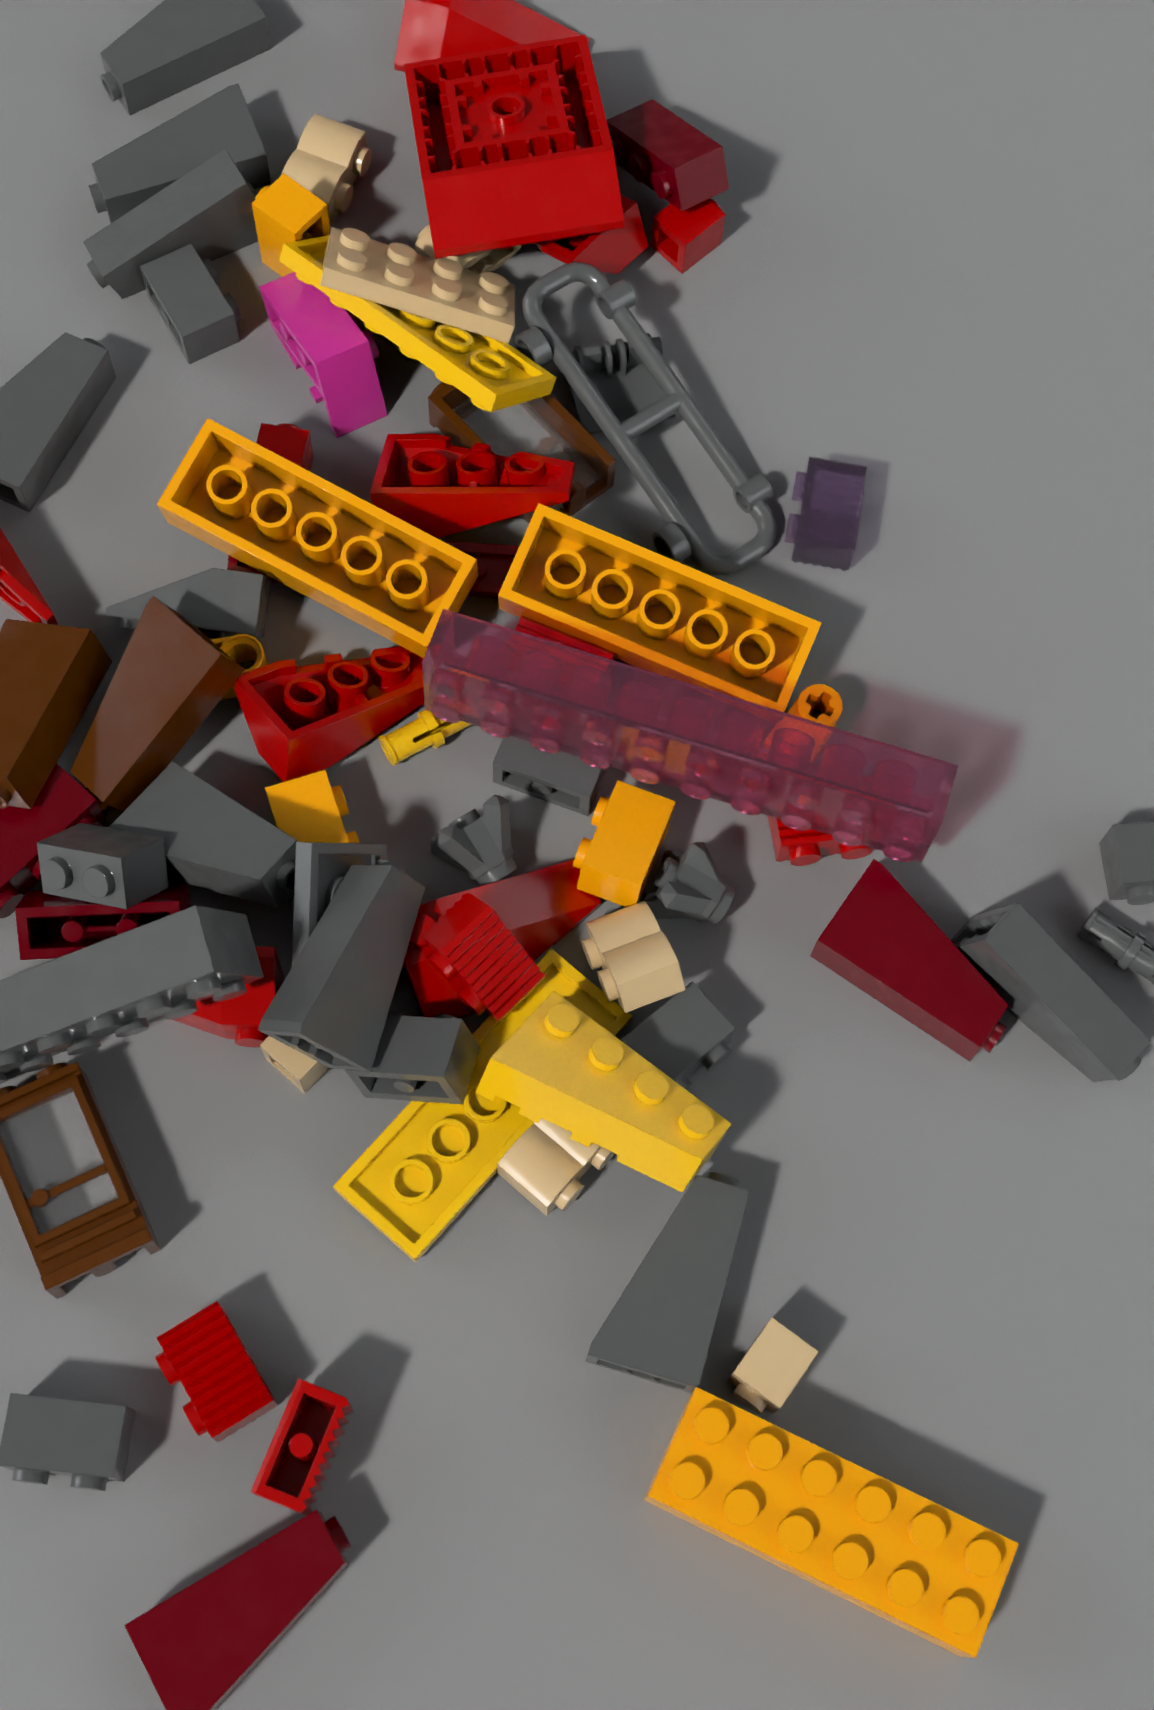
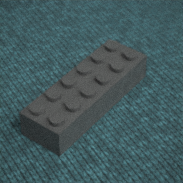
M195 905L0 980V1084L7 1081L5 1073L19 1068L22 1073L46 1068L54 1064L52 1056L67 1051L68 1055H77L101 1047L100 1038L115 1033L116 1037L120 1038L149 1029L147 1021L164 1015L166 1020L190 1015L198 1010L196 1003L213 997V1000L218 1002L245 994L247 992L245 984L264 978L246 914Z

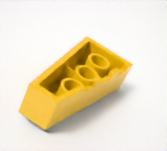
M555 991L545 999L491 1056L475 1092L491 1101H494L497 1096L520 1107L518 1114L536 1123H539L541 1118L566 1129L572 1132L570 1139L588 1148L591 1144L599 1145L617 1154L618 1162L680 1192L686 1189L710 1159L731 1126L729 1121Z

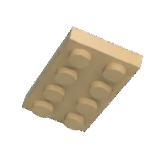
M331 228L326 246L321 286L509 343L515 327V285L509 283L503 276L493 272L476 273L464 269L458 262L445 257L436 258L435 260L422 256L405 244H384L370 239L366 233L354 228H344L343 230Z

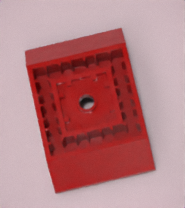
M586 35L404 64L435 259L462 256L467 253L498 248L506 249L516 245L541 241H555L560 238L584 234H599L609 230L625 228L614 149Z

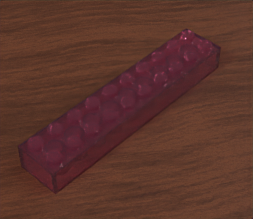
M447 609L442 610L422 661L425 710L431 711L435 717L450 723L463 721L480 726L484 732L494 737L508 738L513 736L526 740L536 749L546 753H558L561 751L578 756L585 764L594 768L606 769L612 767L630 773L633 778L643 783L657 784L661 782L680 788L685 795L695 799L705 800L713 798L726 802L740 813L747 815H758L761 813L781 819L784 825L800 831L813 829L832 835V838L841 844L854 847L865 845L883 851L884 855L899 862L916 861L922 863L943 822L958 765Z

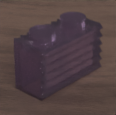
M809 456L806 471H796L791 500L800 501L798 514H789L784 541L793 543L791 557L793 562L801 561L803 564L811 563L814 566L821 565L824 568L830 566L832 569L849 570L856 547L867 466Z

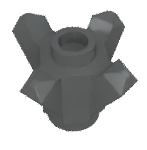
M493 795L483 804V812L480 815L476 808L451 822L449 826L439 830V834L431 838V853L467 873L471 880L476 879L480 886L497 882L513 872L518 867L512 859L515 853L511 848L509 800L500 795Z
M694 842L688 846L685 852L679 848L666 850L663 853L661 866L654 878V885L659 888L656 892L645 893L639 902L645 901L656 919L693 918L699 922L707 920L717 924L730 908L735 896V888L727 884L726 877L718 872L705 843Z

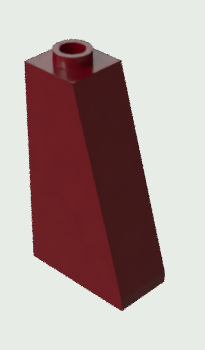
M873 859L818 938L810 956L969 1062L981 1048L990 1053L1007 1028L999 1019L1009 1005L885 866Z
M316 1509L124 1625L166 1710H216L347 1568L349 1564L343 1552L352 1546L335 1515L325 1520L322 1513Z

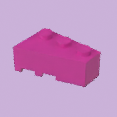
M295 272L260 286L270 325L295 368L299 369L302 367L315 386L309 388L310 394L316 404L322 401L325 402L330 420L329 425L335 437L339 438L388 416L374 363V358L379 357V351L368 329L363 331L359 329L356 316L348 310L335 306L331 303L330 297L315 286L300 281L296 277Z

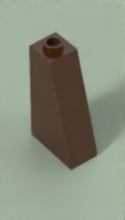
M152 596L144 608L70 772L97 799L100 809L106 811L109 806L125 811L167 768L245 669L178 611Z
M6 619L0 631V809H4L7 806L25 809L32 808L107 673L112 660L91 629Z

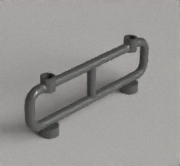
M571 262L562 265L536 280L527 289L523 298V315L530 328L515 336L516 348L541 367L553 360L665 519L667 525L652 534L657 552L679 563L691 556L693 561L703 570L715 575L734 573L763 556L773 546L777 535L776 519L766 503L773 498V489L769 481L760 473L748 478L629 310L636 304V298L630 285L623 279L611 284L598 268L582 262ZM582 282L591 288L596 295L598 307L603 315L610 320L613 319L666 394L665 397L620 423L541 309V304L546 297L570 283ZM676 412L681 415L733 489V496L738 506L745 513H750L758 526L757 535L752 540L728 555H717L708 548L632 440Z

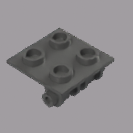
M647 333L658 351L663 355L660 337L651 338V335ZM622 338L616 339L613 345H609L608 341H602L601 347L600 345L581 348L580 345L574 346V351L571 352L620 423L666 396L630 343L623 342ZM570 386L579 423L590 434L603 433ZM675 413L663 421L675 420Z

